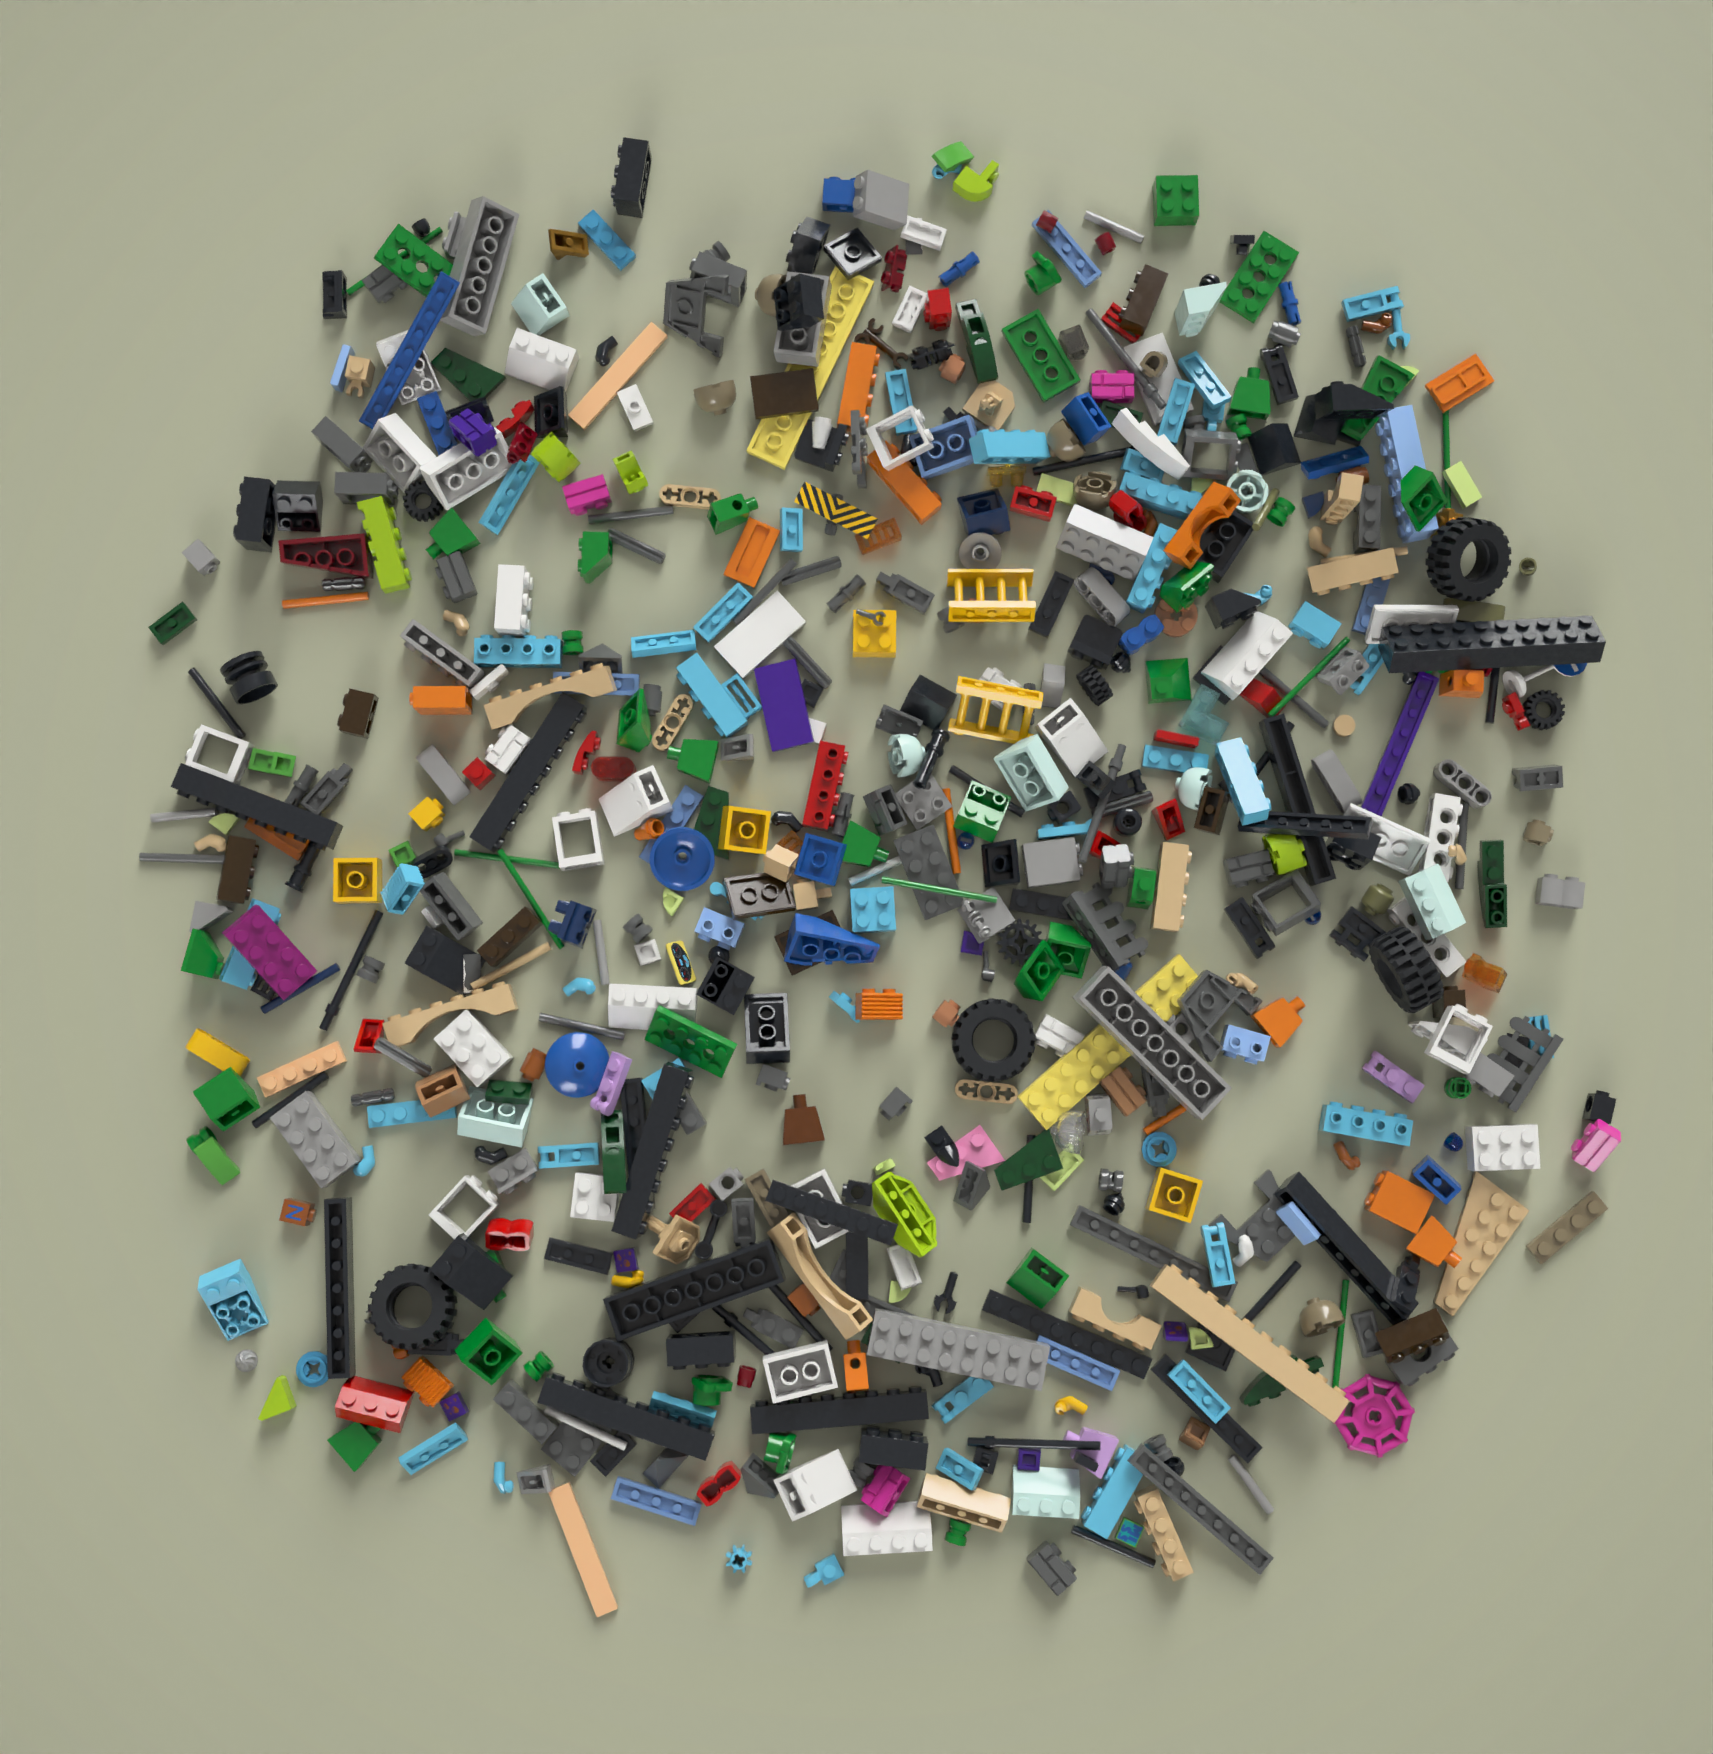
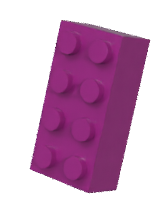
M257 904L222 932L225 938L283 1000L317 972L315 967Z

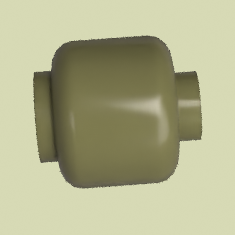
M1380 883L1370 885L1361 899V902L1365 905L1364 910L1373 916L1377 913L1385 914L1394 901L1393 891Z

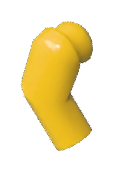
M642 1270L632 1271V1277L613 1275L611 1284L612 1286L623 1288L640 1285L644 1281V1272Z
M1072 1396L1061 1398L1054 1405L1055 1412L1058 1415H1064V1412L1072 1409L1083 1415L1088 1408L1086 1404Z

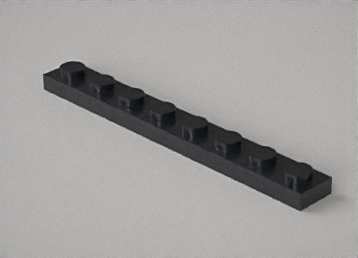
M989 1289L982 1306L983 1311L1142 1379H1145L1151 1364V1357L992 1289Z

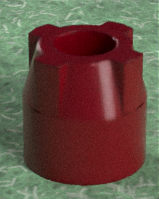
M1044 210L1036 226L1051 233L1059 218Z
M1110 232L1103 233L1095 239L1102 255H1106L1116 248Z
M740 1365L737 1385L751 1388L757 1369Z

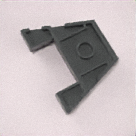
M729 275L669 280L666 282L663 324L685 338H691L701 348H707L713 352L712 355L720 357L723 354L724 337L704 332L707 292L726 296L728 294Z
M852 410L853 475H857L858 488L863 489L867 488L865 456H868V445L866 438H864V435H867V424L865 417H861L859 410Z
M1203 970L1177 1000V1003L1206 1061L1212 1062L1224 1048L1209 1032L1212 1026L1233 1002L1248 1016L1252 1015L1263 1001L1258 997L1251 996L1247 991L1231 985L1229 981L1209 970Z
M1269 1169L1254 1181V1184L1269 1200L1237 1230L1222 1214H1219L1208 1224L1210 1227L1215 1226L1216 1223L1223 1222L1227 1240L1237 1246L1240 1236H1249L1253 1244L1254 1255L1266 1262L1295 1237L1294 1233L1276 1213L1277 1209L1283 1206V1204L1274 1195L1279 1187Z

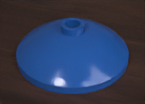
M677 827L665 831L655 840L650 851V867L656 879L667 888L677 891H688L701 886L710 877L715 864L714 850L710 841L702 833L692 828ZM684 852L687 856L680 858L679 853Z
M583 1032L565 1034L551 1045L546 1054V1077L552 1087L565 1096L573 1098L589 1096L599 1089L610 1058L608 1051L599 1039ZM578 1062L583 1063V1068L581 1070H578L576 1068V1064Z

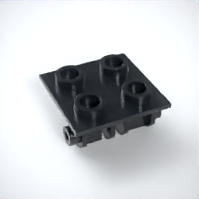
M940 339L932 342L931 347L920 346L912 349V353L907 355L914 359V361H911L912 369L920 370L928 367L927 362L929 366H932L929 354H932L935 364H938V360L939 362L948 360L950 355H953L950 347L955 346L954 343Z

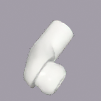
M1242 1235L1238 1238L1239 1254L1233 1258L1234 1264L1238 1267H1241L1254 1255L1252 1241L1247 1235Z

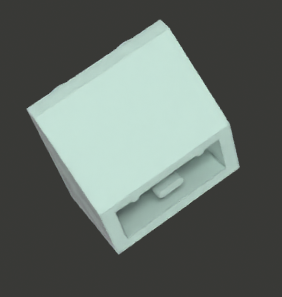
M543 273L525 284L511 303L530 333L539 336L570 316L567 307Z

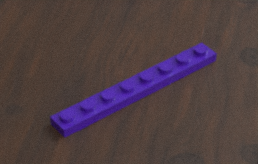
M1417 672V678L1411 686L1361 804V808L1382 816L1439 678L1426 672Z

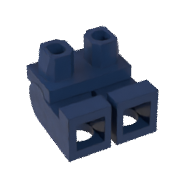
M558 900L555 911L565 916L562 923L552 919L548 930L557 935V938L562 939L561 941L583 949L589 932L586 927H591L597 910L572 900L570 902Z

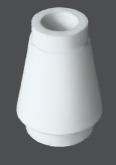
M815 417L812 422L813 448L825 449L833 426L831 424L832 419Z

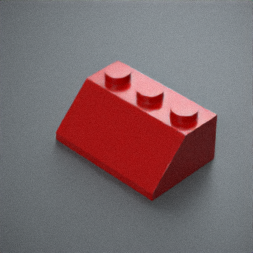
M352 1376L343 1384L335 1404L336 1417L401 1433L415 1391Z

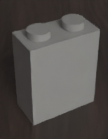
M866 170L856 176L854 181L853 217L892 230L907 224L908 183L870 170Z
M1074 837L1026 843L1021 846L1027 889L1073 883L1081 880L1080 876H1083L1082 863L1078 864L1077 855H1080L1079 842H1075Z

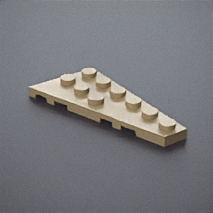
M1477 1171L1473 1172V1180L1470 1189H1468L1464 1209L1461 1211L1453 1237L1457 1244L1452 1250L1462 1257V1260L1455 1269L1445 1262V1270L1440 1278L1433 1303L1451 1316L1455 1315L1529 1212L1527 1208Z

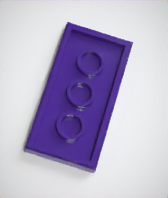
M796 659L755 668V677L772 752L813 743V733Z

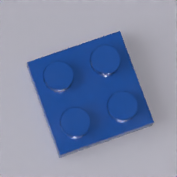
M806 833L794 874L835 886L847 844Z

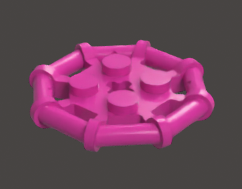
M1365 1374L1363 1378L1348 1387L1341 1388L1346 1393L1345 1398L1351 1401L1353 1406L1350 1409V1416H1344L1345 1407L1333 1424H1336L1349 1450H1357L1381 1458L1383 1454L1408 1441L1407 1436L1415 1409L1411 1407L1400 1388V1383ZM1374 1386L1388 1390L1385 1395L1374 1393ZM1366 1387V1394L1357 1399L1352 1396V1394ZM1394 1395L1402 1407L1401 1409L1396 1410L1390 1400ZM1372 1410L1374 1412H1379V1415L1377 1416V1421H1374L1373 1419L1369 1420L1370 1412ZM1398 1416H1403L1400 1430L1398 1431L1395 1429V1421ZM1352 1422L1358 1432L1354 1437L1345 1423ZM1391 1433L1395 1436L1382 1444L1381 1439ZM1362 1438L1374 1439V1446L1362 1443Z

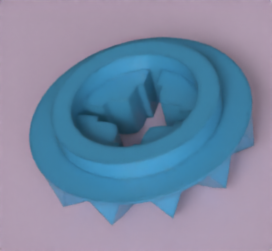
M1154 1132L1143 1140L1141 1150L1144 1159L1150 1165L1163 1167L1174 1160L1177 1147L1170 1135L1164 1132ZM1162 1141H1164L1162 1149L1165 1150L1164 1152H1166L1167 1154L1159 1153L1155 1156L1154 1153L1156 1150L1153 1149L1151 1144L1159 1145L1160 1143H1162Z
M312 1351L304 1354L299 1359L296 1366V1374L301 1383L308 1387H318L328 1381L327 1355L320 1353V1351ZM321 1363L318 1367V1371L320 1374L315 1372L308 1376L310 1370L312 1369L310 1367V1364L315 1365Z

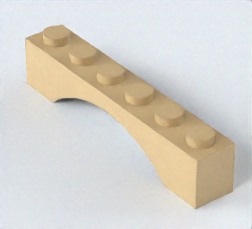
M602 663L590 666L591 671L585 673L581 669L569 673L570 677L562 679V676L550 679V684L542 686V683L529 686V691L522 692L521 689L509 692L510 697L502 699L501 695L490 698V703L485 704L484 708L491 729H498L517 723L522 713L531 704L551 693L573 691L584 693L591 697H598L617 691L610 666H603Z
M503 981L493 984V989L484 991V988L471 991L472 995L463 997V994L451 997V1002L445 1004L442 1001L429 1005V1009L423 1011L421 1008L408 1011L409 1015L401 1017L400 1014L388 1017V1022L382 1023L387 1041L397 1047L414 1043L432 1022L451 1012L468 1009L485 1011L499 1016L518 1010L511 984H505Z
M794 1212L767 1232L846 1340L860 1332L873 1321L861 1302L842 1291L824 1272L812 1251L807 1229Z

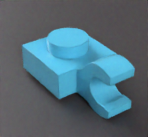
M1203 400L1201 415L1207 421L1206 431H1216L1217 423H1222L1225 404L1212 410L1207 402Z
M833 991L829 998L847 1012L853 1021L859 1023L860 1020H855L856 1008L850 1004L852 999L844 992L838 994Z
M835 1554L815 1563L817 1570L804 1576V1581L809 1588L820 1580L823 1581L824 1585H827L844 1576V1572Z

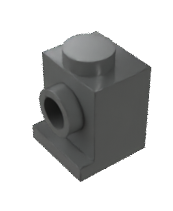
M763 1064L756 1085L761 1086L763 1082L766 1083L765 1088L777 1092L778 1088L787 1090L791 1078L787 1077L788 1072Z
M896 1086L880 1104L879 1107L882 1108L880 1113L890 1121L895 1115L899 1117L907 1107L904 1104L906 1102L911 1104L913 1100Z

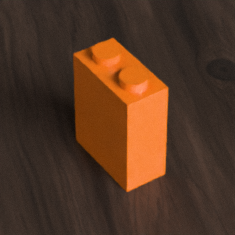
M413 686V692H410V705H413V708L420 715H472V694L466 686Z
M1382 1170V1173L1379 1172L1375 1177V1187L1372 1193L1369 1192L1365 1198L1364 1204L1366 1206L1364 1209L1410 1233L1417 1234L1435 1195L1389 1171Z

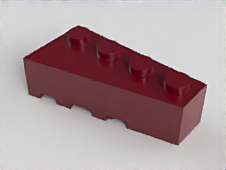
M365 533L278 541L281 563L373 579L371 550L368 545L370 537Z

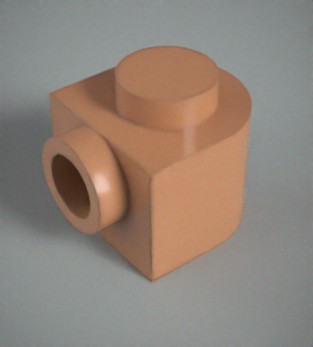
M956 354L950 355L949 359L944 360L939 368L941 372L940 377L956 385L965 371L963 358Z
M944 1000L932 1015V1018L945 1028L948 1025L952 1027L959 1018L957 1013L961 1007L953 1000L949 1002Z

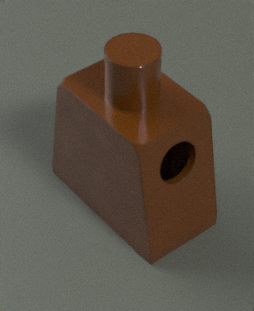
M806 1094L793 1095L794 1108L785 1109L783 1145L825 1141L816 1106L807 1107Z

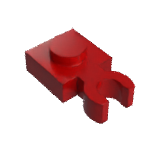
M1516 692L1502 698L1503 710L1506 714H1509L1510 718H1513L1517 731L1530 726L1523 714L1524 709Z

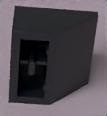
M799 273L774 289L777 329L779 331L812 327L824 319L820 278Z
M277 480L272 497L278 531L321 532L323 497L320 481Z
M1231 588L1211 597L1205 608L1215 629L1219 627L1226 629L1234 625V622L1240 618L1244 621L1254 616L1253 614L1258 611L1257 608L1261 605V600Z
M1371 832L1368 840L1328 837L1325 844L1330 860L1340 861L1351 870H1361L1373 860L1382 837Z
M716 956L696 995L734 1015L755 977Z

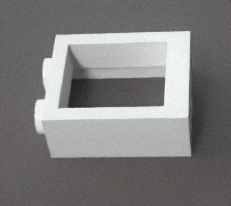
M911 405L866 429L881 464L886 470L889 471L934 448L931 442L934 440L929 428L925 429L923 424L925 418L920 409L917 410ZM913 418L924 443L892 459L881 433Z
M201 724L200 728L194 733L192 748L188 749L185 755V765L239 785L255 745ZM208 734L239 745L227 774L197 763Z
M590 808L579 810V813L575 814L561 812L557 814V817H552L559 868L562 871L605 865L598 815L595 810L591 811ZM591 819L596 853L565 858L560 824Z
M1456 1004L1455 1006H1447L1424 1053L1463 1074H1469L1493 1026L1488 1024V1019L1477 1014L1473 1016L1467 1013V1008ZM1452 1015L1479 1029L1464 1060L1437 1047Z
M469 1175L464 1176L429 1214L454 1240L462 1233L470 1238L500 1205L497 1202L498 1197L490 1190L486 1192L481 1187L482 1182L474 1175L471 1177ZM468 1184L490 1206L464 1232L443 1210Z

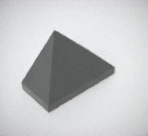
M603 643L579 654V670L582 669L584 673L591 671L590 666L602 663L603 666H610L611 673L623 674L622 656Z
M966 1161L953 1201L969 1210H973L990 1189L986 1170Z
M666 1447L642 1474L659 1489L689 1455Z
M752 1453L740 1469L747 1493L775 1498L779 1491L774 1483V1479L779 1475Z

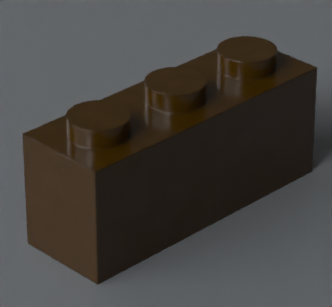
M1145 264L1142 271L1138 270L1134 279V283L1137 285L1135 289L1130 288L1126 298L1129 304L1127 307L1123 306L1118 318L1122 319L1119 327L1143 337L1169 273Z
M233 835L228 836L216 900L244 904L245 900H249L251 888L247 887L248 881L253 879L255 867L251 866L252 860L257 858L259 845H255L256 840Z
M525 906L488 939L477 952L491 967L495 968L542 926L543 923Z
M1434 1308L1376 1332L1375 1337L1388 1364L1390 1362H1401L1405 1359V1356L1412 1353L1414 1355L1420 1354L1429 1346L1444 1344L1447 1341L1446 1339L1449 1338V1333L1437 1308Z

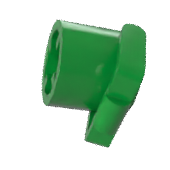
M1036 251L1032 255L1036 265L1026 270L1024 275L1031 290L1036 295H1040L1060 283L1062 278L1053 263Z
M694 1375L691 1379L693 1384L692 1403L705 1406L721 1405V1392L732 1391L733 1382L724 1376Z
M770 1433L764 1461L776 1463V1472L782 1475L790 1467L797 1437L794 1433H790L788 1436L778 1433Z

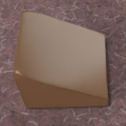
M1191 1416L1179 1440L1191 1448L1199 1450L1204 1446L1210 1427Z

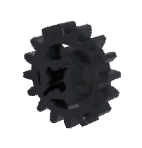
M1018 918L1017 924L1013 922L1009 925V928L1003 929L1004 933H998L1002 940L997 941L996 944L1002 945L998 952L1006 954L1003 958L1004 960L1011 958V964H1014L1017 960L1019 965L1022 966L1024 960L1027 962L1043 939L1038 938L1042 931H1035L1036 924L1029 926L1028 919L1023 924L1021 918ZM1015 929V935L1012 938H1006L1008 933ZM1024 929L1030 931L1033 937H1028L1024 933ZM1019 935L1026 942L1022 945L1021 952L1019 945L1014 942L1018 939ZM1028 946H1034L1033 950L1025 956V949ZM1007 947H1012L1016 951L1017 956L1013 955Z

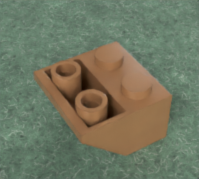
M456 1063L417 1081L415 1085L420 1102L430 1118L470 1099Z

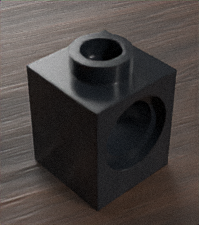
M1069 790L1059 801L1048 804L1046 813L1052 822L1056 821L1057 824H1060L1082 808ZM1060 803L1065 804L1068 812L1065 814L1059 813L1057 805Z
M1596 1090V1093H1588L1582 1119L1594 1122L1597 1119H1601L1607 1124H1611L1616 1099L1609 1097L1610 1093Z
M848 1179V1184L843 1183L841 1197H845V1202L871 1206L873 1196L872 1183ZM856 1186L864 1190L863 1196L858 1199L851 1195V1190Z

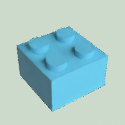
M893 886L850 889L852 932L854 934L896 931Z

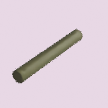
M1273 488L1252 525L1253 530H1260L1280 493L1279 489Z

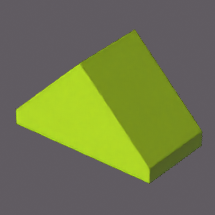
M281 1375L276 1378L258 1417L259 1420L263 1421L297 1406L286 1376Z

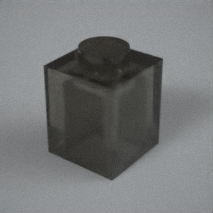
M1080 324L1061 331L1058 339L1069 361L1073 359L1074 361H1079L1086 357L1089 345Z

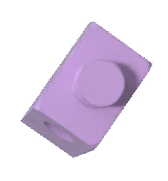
M1082 1427L1079 1435L1067 1430L1063 1437V1440L1101 1441V1450H1071L1070 1452L1072 1459L1076 1451L1095 1459L1099 1465L1096 1472L1088 1468L1086 1469L1101 1479L1119 1439L1114 1435L1087 1427Z

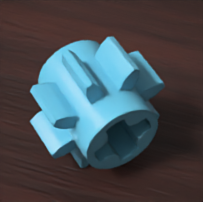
M745 1544L741 1548L733 1545V1552L726 1553V1556L731 1558L726 1563V1566H732L734 1568L733 1573L740 1569L745 1573L746 1564L752 1565V1561L748 1559L752 1555V1551L746 1552ZM737 1554L739 1557H743L742 1563L739 1560L734 1561Z

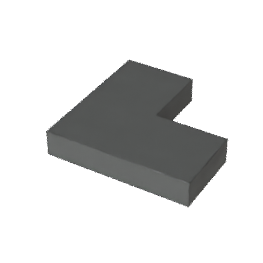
M1373 1309L1350 1314L1362 1358L1382 1354L1376 1341L1375 1333L1383 1329H1378Z

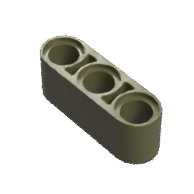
M1445 598L1443 601V605L1458 606L1459 612L1456 622L1504 620L1505 606L1478 601L1468 602L1454 598Z

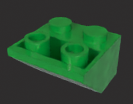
M583 531V537L579 538L578 547L579 551H581L582 559H578V572H580V576L583 577L587 584L594 581L612 564L613 541L609 532Z
M1197 561L1191 570L1184 567L1162 585L1159 596L1176 612H1179L1182 608L1187 609L1198 595L1201 597L1208 591L1214 566L1211 563Z
M972 780L953 827L993 843L1011 796Z
M231 1067L193 1091L211 1121L223 1132L260 1108L255 1091Z
M1031 1247L1006 1283L1042 1309L1056 1295L1069 1275Z

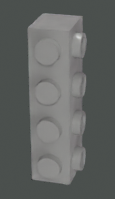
M414 619L411 620L400 635L406 641L403 644L412 652H415L417 649L422 653L421 658L430 665L433 662L440 666L438 671L446 677L450 675L457 679L455 683L459 686H466L471 689L485 676L481 668Z

